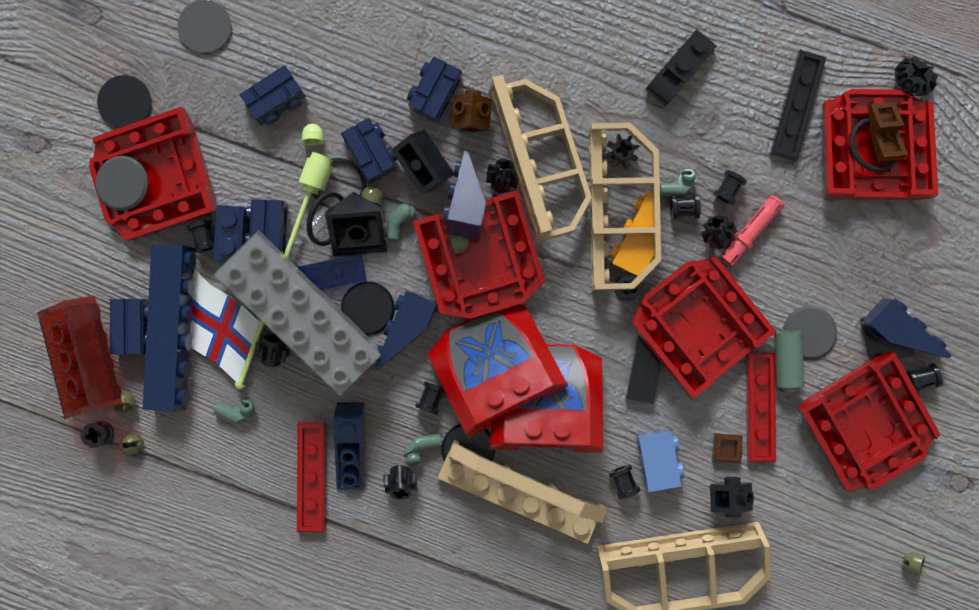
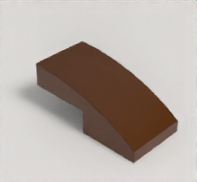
M896 103L871 104L868 107L869 126L878 162L903 160L908 153L899 133L904 123Z

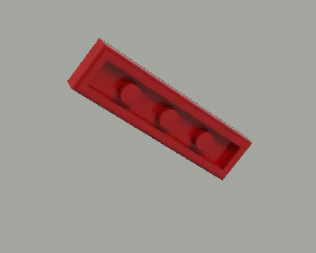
M748 353L746 355L747 462H776L775 353Z
M297 422V532H325L326 422Z

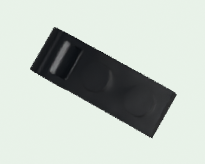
M696 29L645 90L666 107L715 50L717 45Z

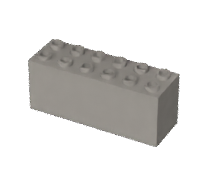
M260 230L216 272L215 276L339 395L381 356L377 345Z

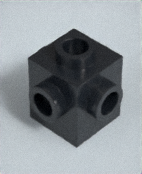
M724 477V482L710 484L711 512L725 513V517L738 518L742 517L743 512L752 511L754 503L752 483L741 482V477Z

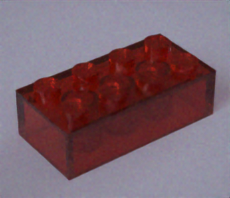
M95 296L64 300L37 312L64 419L122 404L121 388L115 376V365L110 356L107 345L108 338L103 329L100 317L101 310Z

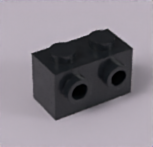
M425 129L410 134L391 149L421 195L437 189L454 175L453 170Z

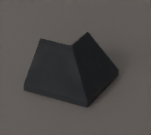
M353 192L325 211L333 256L387 252L384 210L378 205Z

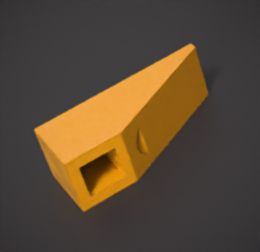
M649 190L645 196L639 195L633 206L636 213L632 220L629 218L626 220L623 228L653 227L652 191ZM653 234L624 235L621 243H615L609 254V258L612 259L610 266L628 275L637 277L650 263L654 255Z

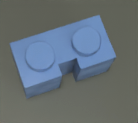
M669 430L636 435L645 489L648 492L682 487L680 479H684V470L682 463H677L676 452H679L677 436H672V432Z

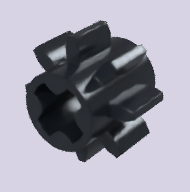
M617 134L616 143L611 141L607 143V146L612 150L605 157L613 159V167L619 163L623 164V167L626 169L629 166V159L635 162L638 159L633 153L639 148V145L632 144L631 135L627 139H622L621 135ZM620 146L623 150H628L625 157H623L622 153L617 154L616 152Z
M499 159L495 165L489 164L486 183H490V187L494 191L506 193L510 190V187L517 188L519 179L512 161Z
M713 216L707 220L706 224H703L705 231L701 232L704 243L709 242L712 249L727 248L731 245L732 241H735L734 234L737 230L734 222H729L727 216Z
M275 333L265 334L263 338H259V343L255 344V356H260V361L265 366H280L282 362H286V357H289L290 347L284 344V341Z
M404 465L392 467L390 475H383L385 493H390V496L397 500L409 498L411 490H417L415 471L410 472V469Z

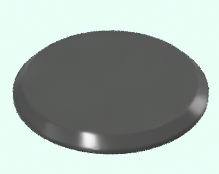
M198 0L186 6L181 12L177 25L178 34L182 42L189 49L199 53H210L221 48L228 40L231 33V20L227 11L220 4L211 0Z
M113 157L107 160L97 173V194L101 201L109 208L119 211L132 209L144 199L147 193L148 177L146 171L137 160L131 157Z
M816 306L798 308L785 321L783 331H802L803 359L815 360L822 358L832 350L836 343L837 327L835 321L822 308Z

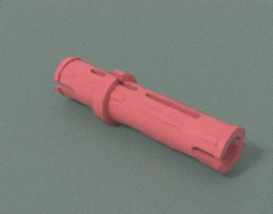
M770 195L748 224L739 233L737 232L734 235L735 241H732L731 245L719 256L724 264L733 268L739 258L747 250H751L753 247L752 243L784 207L780 199Z

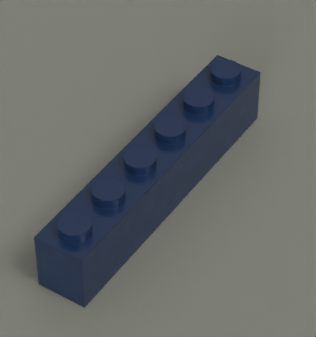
M151 244L143 410L182 411L186 410V405L189 401L187 378L191 370L188 354L192 345L190 323L193 320L191 296L195 290V284L192 280L193 268L196 265L194 247Z

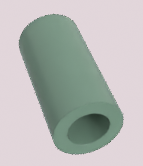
M777 331L774 333L776 385L782 388V392L785 393L799 392V387L805 386L802 331Z

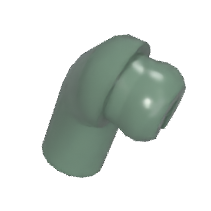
M685 169L674 183H660V197H670L671 195L683 197L687 195L696 184L695 171Z
M406 203L400 204L389 214L386 239L400 240L401 224L406 220L414 219L416 216L414 206Z
M243 400L234 407L218 402L213 414L236 424L250 418L255 412V407L250 400Z
M432 434L416 437L404 451L407 463L409 465L418 464L421 460L420 453L423 450L441 447L440 435Z

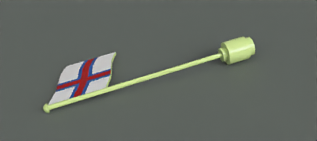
M315 152L311 153L310 158L307 157L298 181L303 184L302 189L307 192L284 253L287 258H289L311 194H318L319 190L325 191L333 169L331 166L333 159ZM195 269L192 277L195 290L191 296V307L193 309V320L190 323L191 348L215 362L236 381L235 387L237 389H243L245 387L243 383L255 353V344L259 341L265 323L257 319L240 302L211 285Z

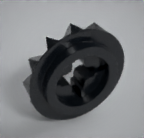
M916 56L911 59L905 57L895 68V79L898 85L905 92L914 96L930 94L937 86L936 80L938 75L933 73L934 66L926 65V59L919 61ZM913 73H915V74L920 73V74L922 75V77H919V76H918V77H915V76H914V77L911 78V76L913 75Z

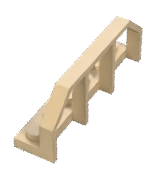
M503 75L492 77L489 97H493L505 135L504 144L505 147L509 148L519 179L518 189L519 192H523L536 233L535 243L572 234L592 196L560 98L527 79L506 84ZM525 90L552 105L559 124L521 133L519 127L521 125L520 113L517 108H513L511 102L513 92ZM562 133L573 170L536 179V163L533 159H529L527 152L529 150V141ZM577 178L584 201L570 226L552 230L554 221L551 212H546L543 203L546 201L543 186Z
M592 123L588 130L589 190L592 196L590 200L591 292L632 290L661 261L659 149L631 123ZM602 131H627L651 154L652 177L603 178L607 177V161H602V150H606L607 137L606 134H602ZM652 185L653 227L608 228V215H603V204L608 202V190L603 188V186ZM653 234L654 259L631 283L609 284V269H604V258H609V243L604 242V235Z
M453 440L437 477L442 481L587 544L597 522L602 523L608 511L603 504L598 503L596 506L558 491L554 483L548 481L547 485H544L512 471L507 462L503 461L501 466L482 458L460 446L456 440Z
M759 522L597 546L606 602L619 610H707L745 604L771 578L770 545ZM761 548L762 568L739 591L717 594L714 554H726L728 552ZM706 556L709 596L668 602L664 562ZM657 563L660 603L634 606L611 592L609 570Z

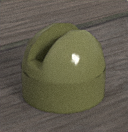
M369 185L362 192V197L379 207L381 206L383 192L380 187Z
M448 234L455 255L463 253L468 249L470 245L469 238Z
M123 390L122 392L118 391L115 393L112 399V410L119 413H128L135 409V399L130 391Z
M136 433L126 434L120 441V449L126 455L138 454L144 447L143 438ZM134 441L137 443L136 447H125V443Z
M914 552L907 553L904 559L909 561V563L902 562L904 569L910 574L920 576L925 562V555Z

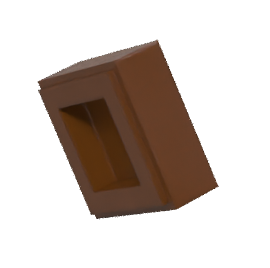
M714 433L712 460L741 463L743 436Z

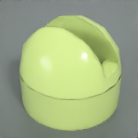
M316 124L307 125L302 132V143L308 146L322 145L324 143L322 129Z

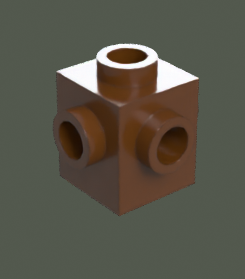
M466 90L465 94L454 96L451 128L468 133L490 131L492 99L481 96L482 92L477 90Z

